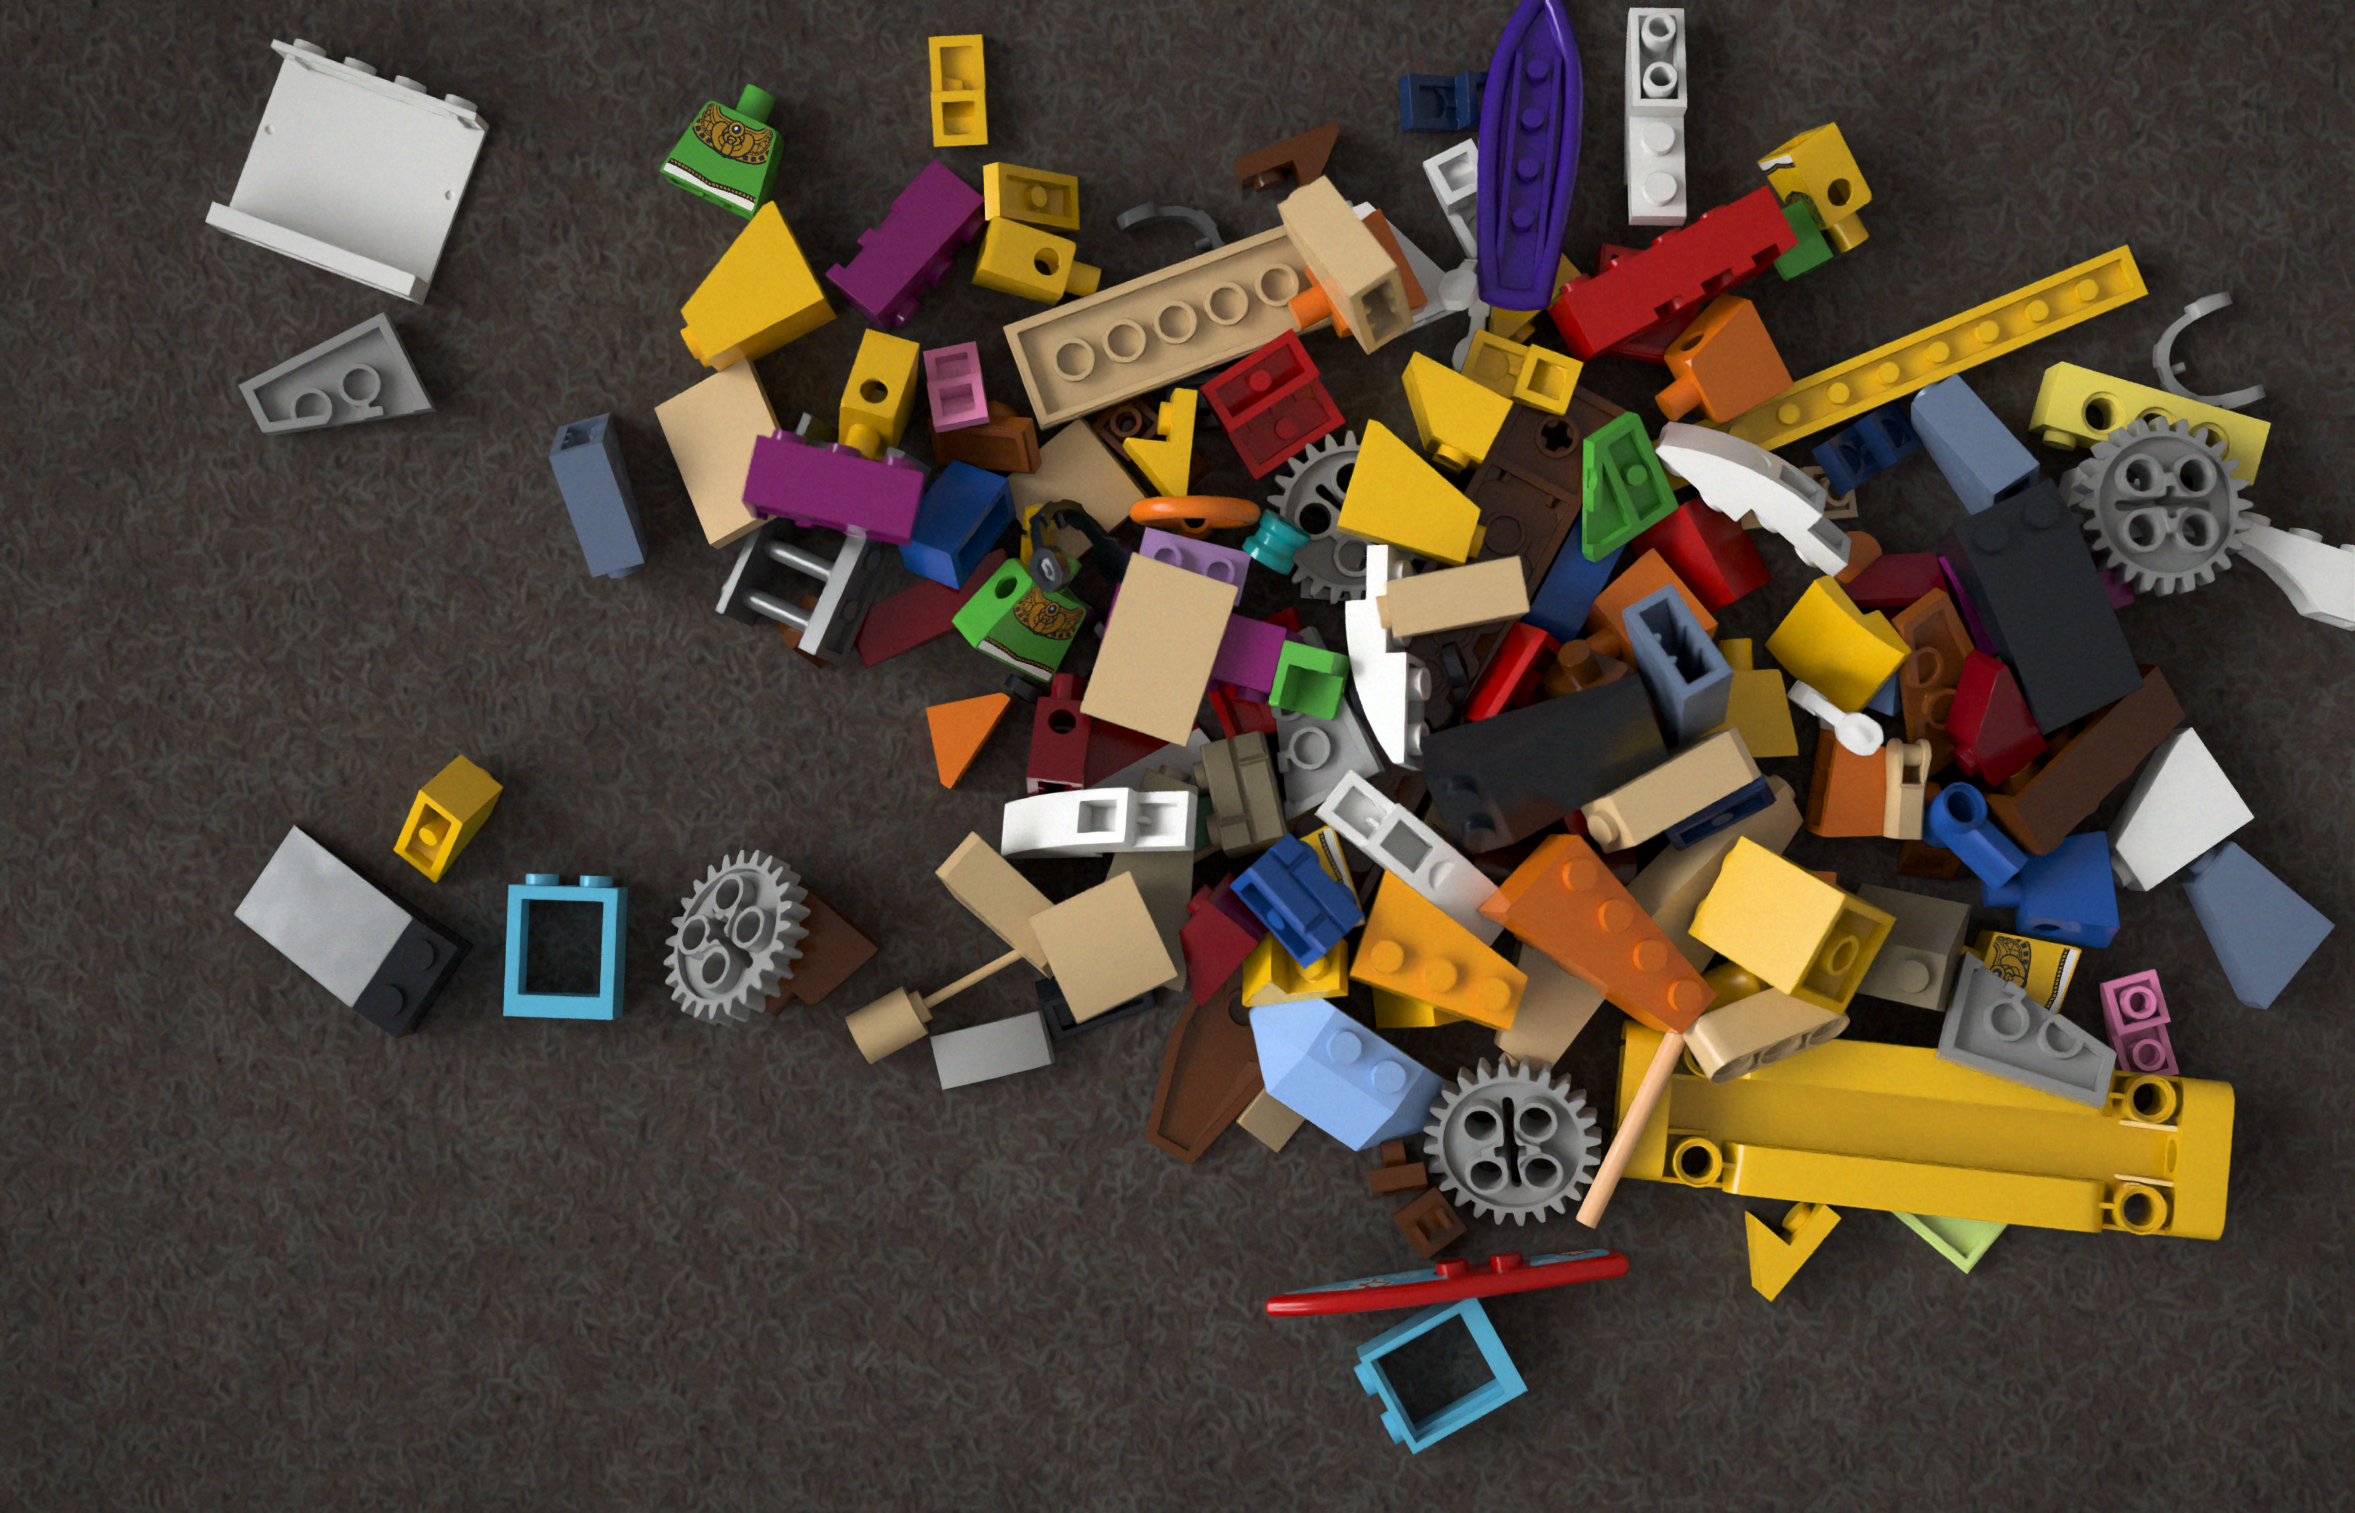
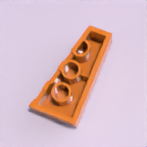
M1550 834L1477 910V912L1492 922H1497L1511 931L1515 938L1530 948L1537 949L1558 963L1557 966L1571 976L1581 979L1596 989L1599 995L1651 1030L1683 1035L1718 997L1580 835Z

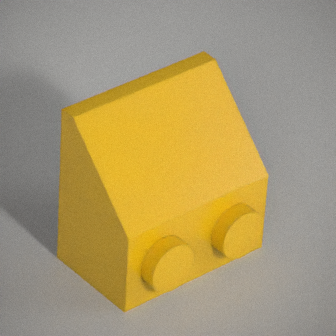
M1415 351L1401 378L1424 450L1434 454L1431 462L1442 470L1456 476H1460L1463 470L1472 474L1484 460L1513 401Z

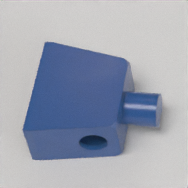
M2106 831L2067 836L2057 849L2049 852L2046 856L2026 853L2029 860L2020 871L1996 891H1993L1982 880L1981 897L1984 908L2013 907L2016 932L2021 937L2095 948H2108L2120 928Z

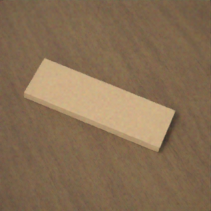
M1278 226L1004 326V333L1040 430H1047L1249 356L1291 328L1297 337H1301L1331 326L1332 323L1327 317L1301 330L1290 312L1287 300L1312 288V285L1305 272L1307 263L1289 238L1285 226Z

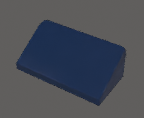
M1760 768L1758 769L1761 776L1666 828L1664 832L1677 851H1682L1775 804L1777 800Z

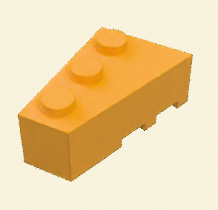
M1388 869L1382 874L1348 973V978L1501 1032L1511 1031L1528 977Z

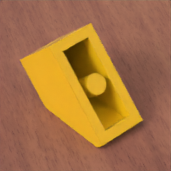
M460 754L419 790L394 851L434 883H437L491 815L503 786L497 783L486 770L477 767Z

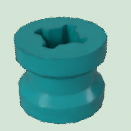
M1264 509L1259 518V530L1254 536L1247 537L1242 548L1269 568L1281 574L1289 575L1294 566V554L1299 548L1306 547L1311 536L1285 517L1271 510Z

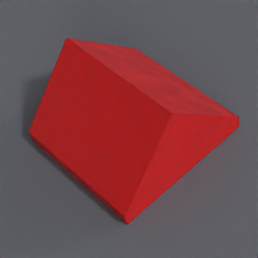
M1701 495L1681 505L1677 510L1628 541L1637 559L1654 548L1709 614L1738 600L1772 579L1746 530H1743L1740 519L1735 522L1724 511L1717 512L1704 502Z
M1515 621L1466 699L1462 717L1470 722H1475L1544 702L1539 683L1541 677L1557 659L1558 652L1563 645L1548 632L1538 627Z

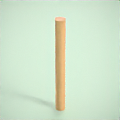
M1666 1032L1575 1218L1579 1222L1596 1229L1686 1044L1683 1035Z

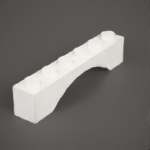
M2079 467L2063 472L2058 491L2068 509L2069 506L2084 500V495L2071 489L2072 483L2089 478ZM2135 479L2134 483L2128 482L2132 488L2137 491L2139 490V479ZM2154 500L2140 506L2115 503V508L2118 511L2163 507L2170 513L2183 507L2204 510L2207 508L2203 502H2188L2170 506L2156 505ZM2240 511L2238 518L2247 521L2252 526L2248 531L2233 535L2244 546L2243 551L2237 553L2262 569L2286 593L2300 615L2354 631L2355 545L2342 544L2339 549L2321 543L2323 536L2316 532L2301 528H2289V531L2285 532L2270 527L2271 519L2252 512ZM2071 512L2077 525L2085 522L2083 514ZM2130 522V537L2142 536L2138 526ZM2184 522L2182 528L2183 535L2195 538L2192 528ZM2089 533L2082 534L2085 543L2088 544L2092 540Z

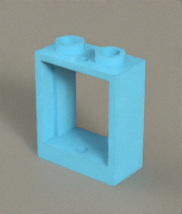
M533 873L526 874V884L509 885L503 1016L614 1020L623 1016L628 887H613V876L580 875V886L559 885V874ZM530 899L604 902L600 994L526 991Z
M1477 1298L1436 1303L1356 1348L1362 1363L1355 1366L1354 1370L1369 1397L1377 1392L1380 1394L1388 1409L1387 1412L1380 1415L1386 1429L1395 1444L1405 1440L1412 1454L1421 1451L1528 1391ZM1460 1313L1496 1378L1413 1424L1378 1359Z

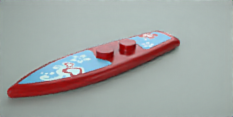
M1613 1248L1522 1257V1252L1508 1251L1489 1255V1262L1469 1264L1466 1258L1446 1259L1436 1262V1268L1343 1281L1272 1296L1267 1300L1265 1309L1272 1317H1293L1366 1312L1451 1302L1621 1277L1628 1273L1630 1260L1624 1252Z

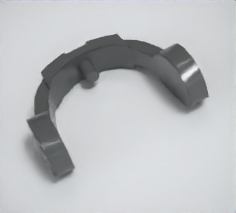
M1148 202L1132 208L1116 218V223L1122 234L1164 220H1182L1194 225L1205 235V238L1194 242L1197 251L1209 246L1212 251L1226 246L1217 231V224L1202 209L1196 211L1183 206L1158 207L1156 202Z

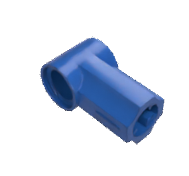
M1964 782L1952 783L1925 803L1923 840L1937 848L1949 847L1993 891L2002 887L2029 860L2027 858L2028 855L1987 816L1985 799L1979 790L1972 785Z

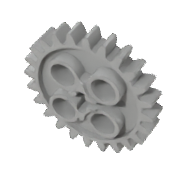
M2159 416L2149 421L2148 425L2141 418L2128 424L2127 430L2120 427L2108 433L2109 442L2103 440L2091 447L2096 459L2089 458L2079 464L2080 470L2089 478L2072 483L2071 489L2084 495V500L2069 506L2071 512L2084 515L2085 522L2078 526L2082 534L2089 533L2092 539L2086 544L2089 553L2099 551L2102 555L2096 567L2097 571L2101 572L2115 567L2117 569L2114 576V584L2116 586L2125 584L2134 578V593L2141 594L2150 591L2154 587L2157 597L2173 593L2174 588L2179 594L2194 590L2195 583L2202 586L2215 580L2213 571L2220 572L2232 566L2226 554L2231 555L2244 549L2243 544L2233 535L2248 531L2252 526L2247 521L2238 518L2240 511L2253 507V502L2240 499L2237 491L2250 484L2249 480L2233 479L2231 472L2240 464V460L2231 459L2223 462L2220 455L2224 451L2226 443L2221 441L2210 447L2205 444L2208 436V429L2206 427L2188 435L2187 419H2181L2168 427L2165 416ZM2127 468L2133 470L2139 477L2140 486L2138 491L2132 488L2127 481ZM2181 468L2187 471L2192 478L2193 485L2191 491L2181 482ZM2154 500L2156 505L2170 506L2188 502H2203L2207 508L2204 510L2183 507L2170 513L2163 507L2118 511L2115 508V503L2140 506ZM2130 522L2137 525L2141 531V545L2136 544L2130 537ZM2184 522L2194 531V545L2187 542L2184 538L2182 531Z
M1353 431L1347 432L1344 446L1339 447L1330 434L1325 435L1324 451L1321 453L1310 443H1307L1304 449L1307 459L1305 464L1292 457L1287 460V465L1294 476L1292 478L1280 475L1275 477L1274 483L1285 492L1284 496H1268L1267 499L1268 505L1280 510L1279 515L1295 523L1300 528L1302 527L1299 516L1305 509L1316 507L1327 514L1329 528L1322 534H1309L1311 539L1306 547L1299 548L1294 554L1293 562L1297 571L1292 578L1291 584H1299L1308 578L1312 581L1309 597L1314 598L1322 588L1329 589V602L1332 606L1337 603L1341 593H1348L1349 600L1354 601L1361 600V593L1366 592L1367 567L1357 572L1347 570L1340 563V549L1348 544H1358L1367 552V546L1373 545L1370 541L1335 531L1341 512L1316 492L1317 486H1324L1343 507L1346 493L1342 492L1338 487L1336 477L1343 469H1354L1361 445L1356 444ZM1398 550L1407 555V560L1410 564L1413 560L1419 563H1426L1428 558ZM1411 564L1413 576L1418 575L1415 568Z
M741 850L737 859L728 854L725 855L722 869L710 865L708 867V881L706 883L697 879L693 882L696 895L693 899L682 898L681 903L686 909L684 916L674 917L671 921L674 926L679 928L677 935L666 939L665 943L674 947V953L664 960L665 966L674 969L665 982L667 985L676 988L671 998L673 1001L683 1004L681 1008L683 1012L715 1026L717 1023L730 1027L734 1019L747 1022L751 1008L761 1013L764 1012L766 994L777 998L781 995L777 982L781 977L792 979L794 975L788 967L790 959H799L803 956V952L795 947L796 942L809 934L808 930L799 927V922L810 914L809 908L800 905L808 892L806 889L797 886L801 876L790 870V864L760 850H756L754 854Z
M1504 1053L1501 1055L1499 1068L1492 1069L1489 1062L1482 1057L1479 1058L1477 1075H1474L1469 1069L1462 1066L1459 1068L1457 1077L1459 1085L1449 1080L1443 1082L1441 1094L1444 1098L1434 1097L1432 1099L1430 1112L1433 1116L1426 1117L1424 1132L1430 1134V1136L1425 1138L1423 1150L1425 1153L1434 1154L1430 1159L1429 1172H1444L1440 1180L1439 1189L1441 1191L1450 1190L1455 1187L1458 1189L1455 1199L1457 1207L1471 1199L1475 1202L1474 1217L1479 1218L1489 1208L1494 1210L1496 1224H1501L1507 1212L1514 1214L1518 1226H1523L1526 1212L1532 1211L1536 1218L1543 1223L1546 1221L1547 1206L1551 1205L1557 1212L1564 1214L1567 1204L1566 1196L1577 1201L1582 1199L1583 1186L1581 1182L1593 1184L1595 1169L1591 1165L1600 1164L1601 1149L1595 1145L1601 1143L1602 1128L1592 1126L1597 1121L1596 1107L1582 1108L1586 1103L1587 1091L1579 1089L1571 1093L1568 1092L1571 1083V1075L1569 1073L1554 1080L1550 1078L1551 1062L1547 1061L1537 1072L1531 1070L1530 1055L1523 1057L1519 1067H1512L1510 1059ZM1505 1097H1510L1513 1100L1514 1136L1516 1144L1520 1145L1517 1162L1522 1181L1519 1183L1514 1182L1511 1175V1144L1509 1136L1505 1135L1508 1120L1503 1100ZM1534 1107L1541 1108L1547 1111L1550 1116L1546 1119L1537 1120L1527 1116L1524 1111ZM1478 1110L1486 1111L1495 1119L1484 1123L1473 1119L1470 1114ZM1537 1158H1544L1553 1162L1555 1166L1549 1169H1539L1533 1166L1531 1161ZM1481 1161H1491L1501 1169L1487 1172L1480 1169L1476 1164Z

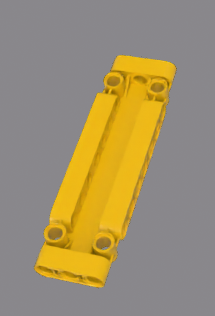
M1625 1019L1622 1026L1621 1038L1626 1040V1045H1620L1611 1145L1666 1032L1651 1030L1637 1020ZM1833 1038L1822 1045L1729 1082L1712 1084L1702 1068L1694 1063L1691 1050L1686 1043L1621 1175L1623 1178L1679 1183L1696 1188L1716 1187L1732 1194L2082 1232L2100 1233L2102 1229L2128 1231L2138 1235L2156 1234L2216 1241L2221 1237L2225 1223L2235 1098L2232 1085L2229 1082L2119 1071L2114 1067L2105 1106L2095 1109L1936 1059L1937 1048L1845 1038ZM2146 1083L2152 1090L2153 1100L2148 1109L2139 1112L2134 1105L2133 1096L2136 1089ZM1693 1146H1701L1707 1153L1708 1161L1706 1167L1697 1174H1686L1681 1165L1684 1152ZM2139 1193L2143 1199V1211L2138 1218L2128 1221L2124 1215L2125 1202L2130 1196Z

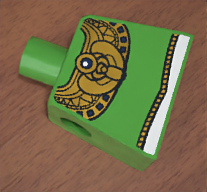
M747 84L735 110L716 101L709 100L667 157L660 172L669 183L751 221L761 207L769 202L785 145L780 133L765 125L776 102V98L756 86Z
M1061 549L1070 565L1071 582L1082 567V564L1071 554ZM1017 558L1008 559L955 615L952 622L975 649L1048 684L1086 615V607L1068 587L1055 593L1042 591L1035 583L1029 565Z

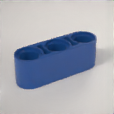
M1583 504L1580 508L1581 513L1579 517H1575L1554 556L1556 558L1555 562L1550 563L1529 602L1531 606L1530 612L1520 619L1522 623L1548 632L1562 645L1575 640L1589 614L1592 603L1599 596L1626 545L1625 543L1596 563L1585 559L1582 553Z

